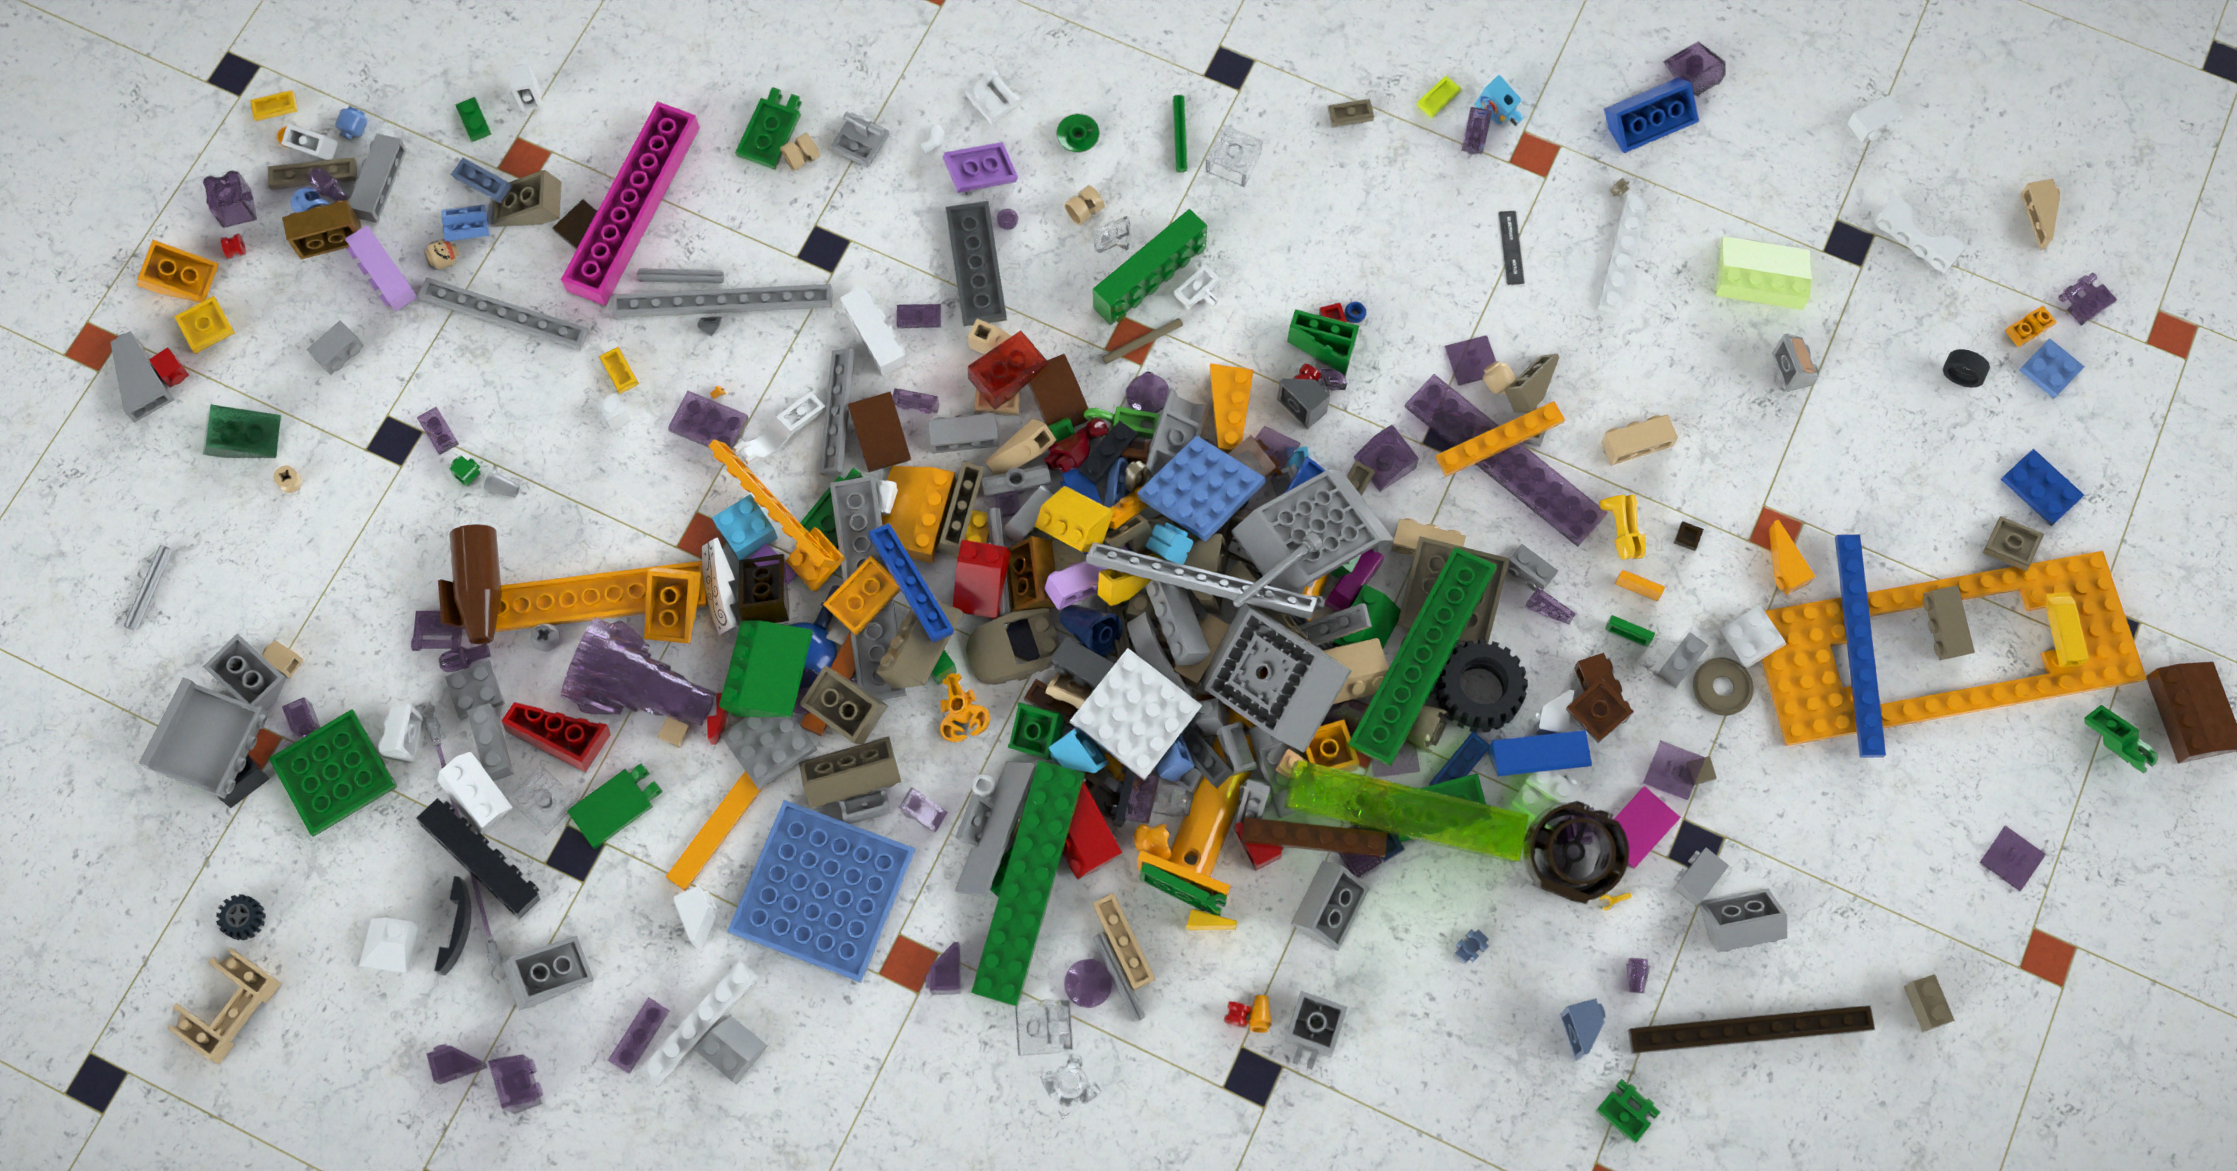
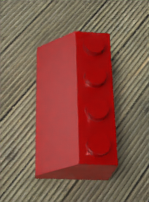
M1084 781L1063 849V854L1077 880L1098 871L1122 854Z

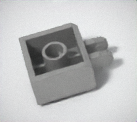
M1304 991L1300 992L1284 1042L1297 1046L1292 1063L1298 1065L1302 1057L1303 1048L1312 1051L1307 1062L1308 1069H1313L1318 1053L1331 1058L1348 1008L1347 1006ZM1317 1019L1320 1021L1319 1025L1322 1024V1028L1314 1029L1310 1022L1313 1023Z

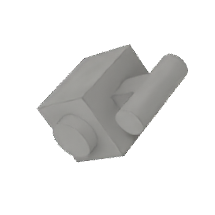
M1218 698L1199 701L1202 707L1188 724L1190 728L1194 727L1197 731L1202 729L1206 736L1216 735L1220 727L1229 725V712Z

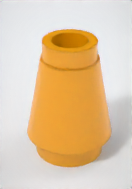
M1266 995L1254 996L1248 1025H1250L1252 1032L1267 1033L1269 1032V1027L1272 1026L1269 997Z

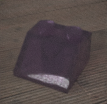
M1393 424L1373 436L1354 456L1355 460L1376 471L1371 481L1379 492L1415 470L1419 460L1418 456Z
M521 1054L488 1061L502 1109L516 1114L542 1104L540 1097L543 1096V1090L540 1083H536L534 1073L537 1070L533 1059L529 1060V1057Z

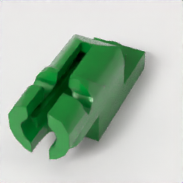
M2100 705L2084 718V724L2103 736L2104 746L2127 763L2130 762L2131 766L2145 773L2147 772L2146 763L2151 767L2157 763L2158 754L2151 746L2139 739V729L2103 705Z

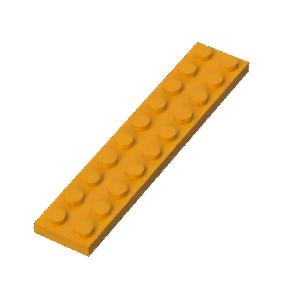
M702 561L501 585L502 598L495 632L534 628L541 623L559 625L645 614L648 570L654 568L701 572L697 607L708 606Z

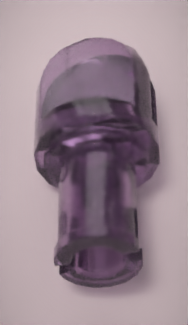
M316 167L308 173V183L322 196H329L335 202L348 201L350 196L337 186V180L326 170Z
M481 644L468 649L461 646L444 652L439 657L440 668L445 672H455L469 668L471 662L491 657L488 644Z

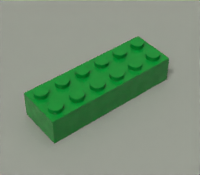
M1189 208L1093 288V309L1110 325L1116 321L1120 322L1131 308H1137L1142 303L1143 298L1148 294L1152 295L1155 293L1162 282L1169 281L1179 268L1186 267L1192 257L1200 255L1206 249L1208 225Z

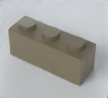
M1958 585L1923 593V607L1928 612V627L1930 632L1933 633L1935 640L1934 651L1939 656V660L1975 653Z

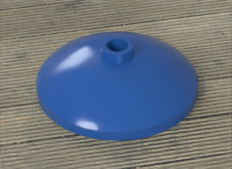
M799 622L788 626L806 628L813 631L799 689H808L812 686L825 665L831 668L837 657L835 643L826 638L829 633L825 629L813 623Z

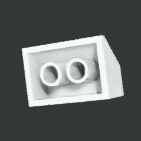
M471 752L455 757L440 770L437 781L464 817L470 822L477 834L479 832L481 834L485 833L513 808Z

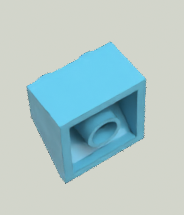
M1078 728L1072 730L1049 747L1050 755L1054 762L1065 768L1096 773L1109 764L1095 742Z

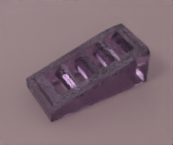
M1540 588L1535 590L1525 605V608L1566 624H1570L1576 615L1575 612Z

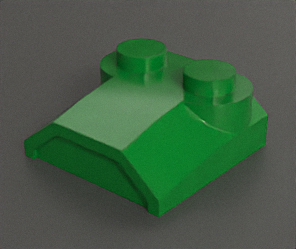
M1018 702L1011 739L1007 748L1046 760H1052L1049 747L1061 739L1064 728L1063 715L1057 711H1050Z

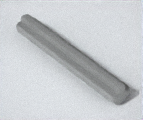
M639 268L637 277L639 281L723 283L724 272L722 270Z
M159 546L124 623L126 628L134 631L138 629L172 554V550L169 547Z
M1105 933L1095 935L1093 941L1132 1020L1138 1022L1144 1019L1145 1013Z

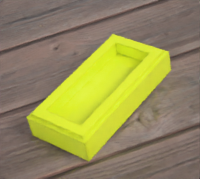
M1445 76L1417 102V106L1433 118L1461 92L1462 88Z

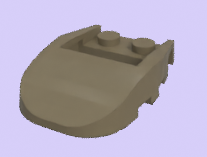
M1049 608L1015 611L975 629L970 635L966 646V654L974 676L985 684L997 685L1006 683L1009 680L1018 679V681L1027 679L1029 675L1048 669V665L1053 663L1051 657L1060 646ZM1027 619L1040 659L1017 665L1005 624Z

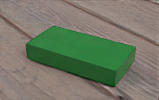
M1611 615L1605 627L1606 631L1645 647L1649 646L1655 635V632Z

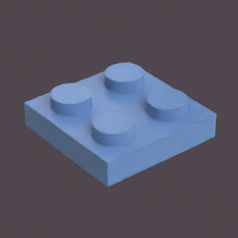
M2049 338L2021 367L2020 371L2055 399L2085 366Z

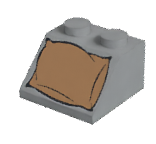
M1788 333L1783 334L1772 355L1787 392L1812 386L1818 378V368L1811 360L1809 346L1805 345L1803 337Z

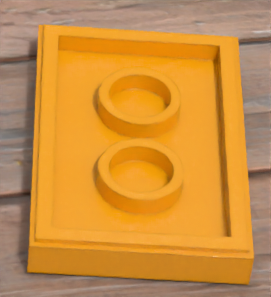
M871 555L823 605L857 636L901 589L891 573Z

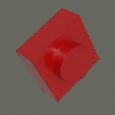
M1341 303L1319 308L1320 316L1347 323Z

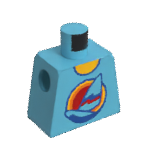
M1500 75L1484 88L1474 104L1499 125L1508 119L1516 127L1524 119V116L1516 109L1521 103V98Z

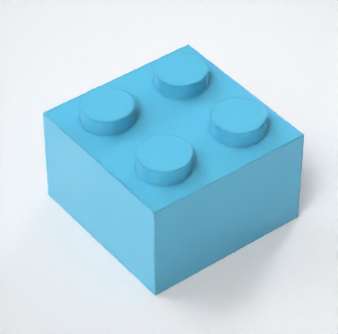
M751 494L712 517L716 528L738 561L751 556L765 543L770 544L778 539L775 529Z

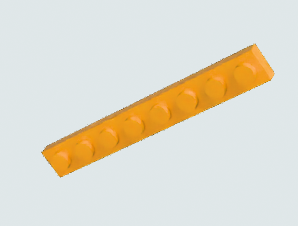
M713 440L708 447L714 452L713 457L727 466V472L741 481V487L755 496L754 501L769 511L768 516L783 526L782 531L797 541L796 546L811 556L810 561L815 566L831 569L835 565L836 561L726 443Z

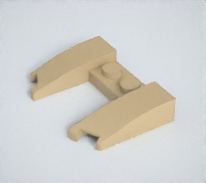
M232 948L228 949L232 955L219 963L217 958L214 957L208 962L240 986L212 1024L209 1026L176 1003L173 1011L180 1012L177 1027L168 1026L171 1032L210 1061L219 1065L235 1045L232 1039L262 1001L267 1003L282 984Z

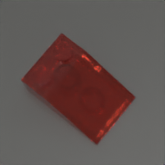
M1020 330L968 365V379L993 409L996 410L1024 388L1048 365V361Z

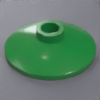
M1072 114L1065 117L1059 123L1057 138L1061 146L1066 150L1078 153L1085 152L1097 143L1099 127L1095 120L1087 115Z

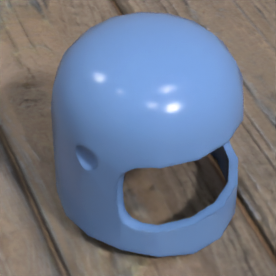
M310 187L298 189L292 195L290 201L292 210L299 213L314 207H322L321 205H329L326 200L320 199V194L315 189Z

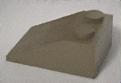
M542 170L509 182L512 187L501 203L493 200L491 225L494 227L543 225L560 217L561 181L546 170Z
M826 665L800 702L801 706L855 744H864L888 707L887 704Z

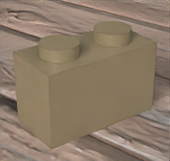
M1935 974L1912 981L1904 986L1922 1032L1945 1026L1955 1021Z

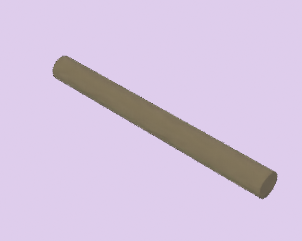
M1178 318L1102 356L1105 364H1108L1183 326V323Z

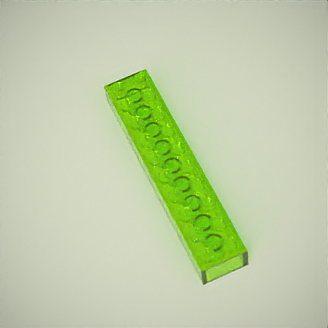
M1301 760L1293 762L1284 809L1387 832L1388 834L1511 863L1520 862L1529 817L1528 814Z

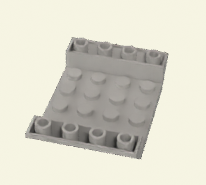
M1332 469L1324 471L1258 507L1231 532L1263 576L1299 548L1307 534L1310 532L1316 533L1322 540L1323 546L1316 552H1307L1269 583L1271 587L1299 594L1303 593L1308 584L1370 549L1377 552L1394 542L1392 536L1343 471Z

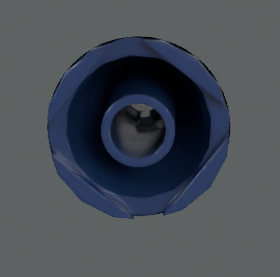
M1073 604L1063 608L1060 612V623L1084 647L1100 656L1110 653L1115 648L1112 646L1115 640H1119L1121 637L1122 620L1112 612Z

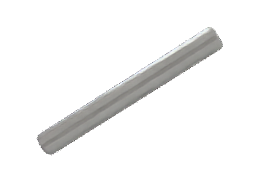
M990 508L987 510L990 544L1004 546L1000 509ZM1007 574L998 617L1011 613Z

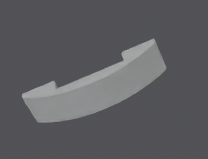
M1144 612L1128 622L1129 634L1137 655L1188 694L1189 692L1179 673H1175L1155 635L1157 630L1148 613Z

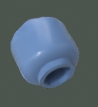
M348 106V109H341L335 123V127L340 130L339 135L352 140L353 136L361 137L368 122L364 116L365 113L351 106Z

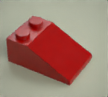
M961 540L956 565L953 597L954 608L961 610L963 614L997 619L1011 555L1005 546Z

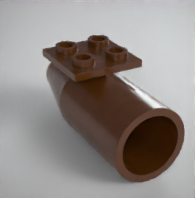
M464 525L453 529L449 533L453 582L442 579L438 580L441 624L465 629L468 639L472 644H487L494 640L502 598L497 531L488 525Z

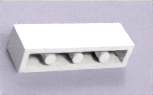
M864 286L840 297L845 313L881 375L885 376L906 365L904 356L907 353L901 343L897 344L895 341L897 336L891 326L887 327L885 324L886 317L881 309L877 310L875 307L876 300L871 291L867 293Z

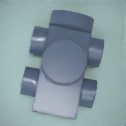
M1471 929L1465 935L1468 940L1465 942L1461 939L1455 945L1458 948L1455 954L1464 963L1468 960L1474 962L1479 957L1476 952L1480 950L1483 953L1489 947L1486 943L1489 939L1479 929L1476 932Z

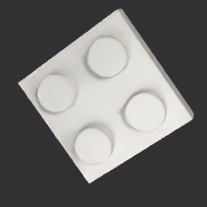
M1760 605L1720 629L1746 669L1786 645L1785 640Z

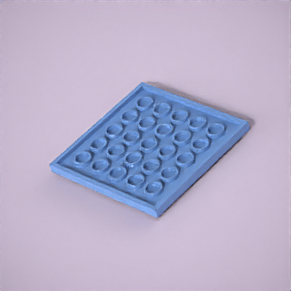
M784 800L727 931L735 936L862 983L916 850L908 845Z

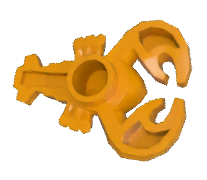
M951 673L943 679V684L948 686L949 699L940 701L941 712L950 711L941 722L939 727L940 733L946 741L954 743L967 739V735H957V732L964 733L965 730L954 724L955 721L961 724H967L970 721V730L974 729V726L977 725L976 729L970 732L971 736H976L988 728L991 720L990 713L986 708L971 704L977 697H975L972 689L964 692L961 685H959V681L962 679L959 673Z

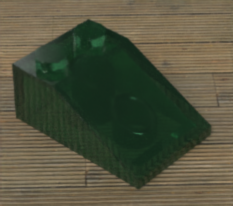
M210 404L207 412L202 455L222 458H276L281 415Z

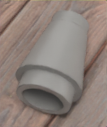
M490 472L485 480L484 489L488 490V493L516 497L520 485L497 472L495 474Z

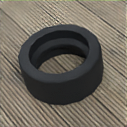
M1957 349L1949 353L1942 370L1944 375L1953 383L1963 387L1974 388L1983 385L1990 370V365L1983 356L1976 352Z

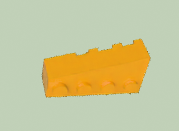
M1210 363L1209 381L1216 447L1228 454L1243 442L1254 370Z

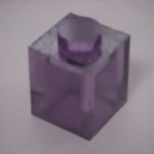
M305 697L282 706L290 730L298 737H305L320 728L312 703Z

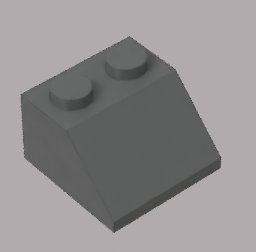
M1283 378L1279 382L1277 400L1307 429L1327 413L1330 392L1325 385L1310 379Z

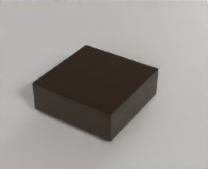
M1682 521L1674 544L1696 551L1704 529Z

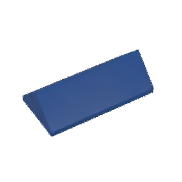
M1586 730L1492 740L1488 749V756L1498 776L1592 766Z

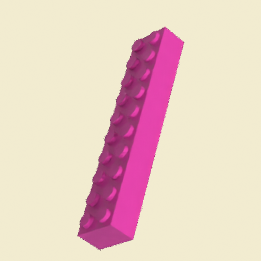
M658 101L656 102L561 278L567 292L606 306L700 129L696 115Z

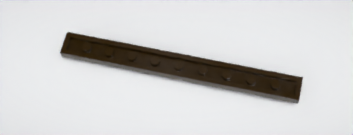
M1867 1005L1629 1028L1628 1034L1632 1054L1868 1032L1875 1030L1871 1006Z

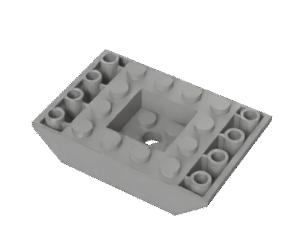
M1244 603L1216 649L1200 683L1204 690L1272 737L1305 752L1352 670L1252 604ZM1263 667L1268 669V675L1265 679H1262L1260 676Z

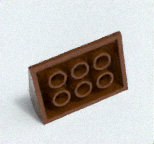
M2213 661L2181 663L2161 667L2146 676L2178 764L2237 752V722Z

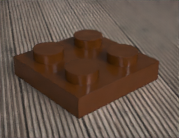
M1602 677L1566 707L1571 716L1597 743H1600L1634 712Z

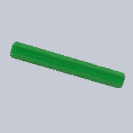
M1174 95L1176 171L1186 172L1185 99L1183 95Z

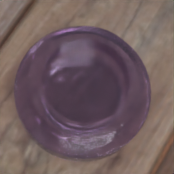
M1003 209L997 215V223L1001 228L1011 230L1018 223V215L1012 209Z

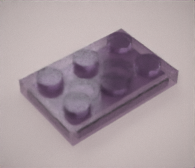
M687 391L668 426V430L706 447L713 440L726 443L732 450L749 417L745 413Z

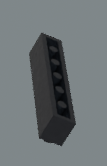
M437 798L416 817L418 824L520 920L540 900L537 893L539 888L531 880L526 882L520 877L523 873L514 864L509 866L504 861L506 857L497 848L492 850L487 845L489 841L480 832L476 835L471 830L473 826L464 817L459 819L454 814L456 810L449 802L445 801L442 803Z

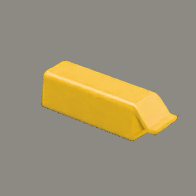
M2070 592L2046 594V611L2060 668L2083 665L2089 660L2075 600L2071 597Z

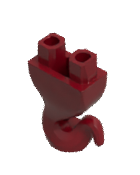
M1097 417L1091 419L1085 427L1078 430L1072 436L1051 445L1048 448L1050 454L1044 459V462L1053 471L1059 468L1062 472L1067 473L1072 468L1078 469L1090 455V441L1093 438L1108 434L1109 428L1101 419Z

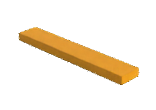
M746 771L665 876L682 890L686 891L761 792L762 789L759 790Z

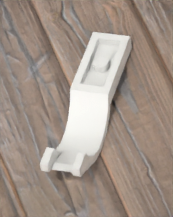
M809 392L777 415L769 429L760 437L750 442L742 440L733 447V450L736 453L739 452L745 458V462L748 465L766 459L782 448L792 434L823 413L825 405L812 392Z

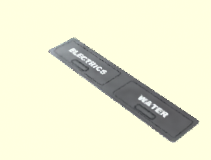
M1499 211L1507 284H1524L1516 211Z

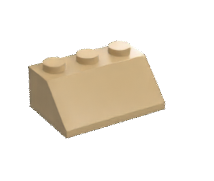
M1378 638L1323 650V652L1352 670L1333 704L1375 694L1389 669Z

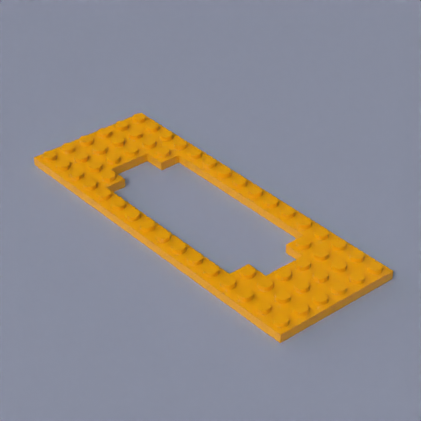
M2103 551L2031 563L2027 571L2014 566L1867 592L1870 617L1923 608V593L1957 585L1962 600L2019 590L2026 611L2046 608V594L2070 592L2071 597L2076 603L2089 660L2081 666L2060 668L2056 649L2044 651L2040 654L2047 673L2044 675L1880 704L1883 729L2139 683L2147 679ZM1842 598L1766 610L1765 613L1786 642V645L1761 660L1785 745L1791 746L1857 734L1852 686L1843 688L1831 646L1847 644Z

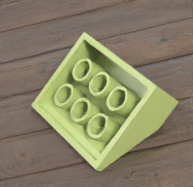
M1722 237L1715 296L1803 310L1810 299L1812 278L1809 250Z

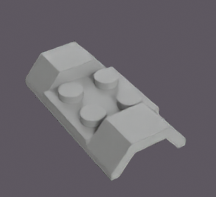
M1169 389L1164 408L1161 410L1153 434L1149 455L1145 464L1149 477L1153 478L1196 435L1201 436L1209 405L1193 404L1178 397L1174 389Z
M1258 726L1249 729L1248 734L1264 779L1271 787L1272 801L1278 818L1310 808H1320L1313 788L1315 783L1312 780L1307 764L1299 780L1296 782L1275 770L1287 749L1305 759L1303 752L1272 737Z

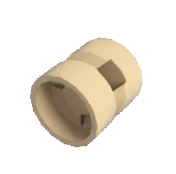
M808 133L797 137L795 143L790 141L780 147L784 159L794 172L804 167L806 161L811 163L820 157L819 150Z
M1088 185L1078 192V196L1074 195L1064 203V207L1071 219L1081 226L1091 218V214L1095 215L1105 208V204L1095 188Z

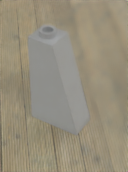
M131 331L121 334L111 341L123 410L134 423L174 400L161 376L149 361L150 358L141 342Z

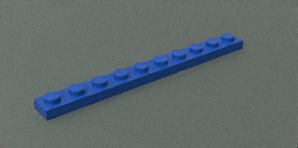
M1860 534L1837 535L1835 537L1859 756L1860 758H1883L1886 756L1861 538Z

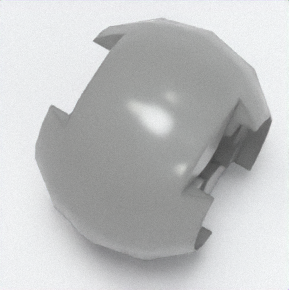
M547 623L535 626L530 636L532 646L543 652L555 649L560 639L558 629ZM544 634L548 636V639L546 641L542 639V636Z

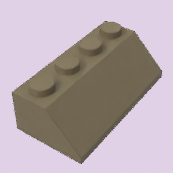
M937 601L955 630L963 612ZM910 607L907 617L902 621L901 628L896 637L892 639L891 646L886 655L882 657L876 671L893 689L924 686L952 636L950 635L932 643L913 609Z
M889 737L799 762L802 784L810 808L823 807L834 801L847 800L852 796L868 794L873 790L883 787L889 788L901 782Z

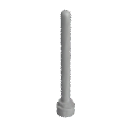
M1314 532L1307 534L1299 548L1235 598L1233 601L1234 606H1242L1307 552L1311 553L1319 550L1323 546L1320 537Z

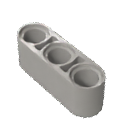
M1041 485L1007 523L1003 534L1016 544L1033 536L1038 530L1034 526L1041 505L1051 498L1055 492L1047 486Z

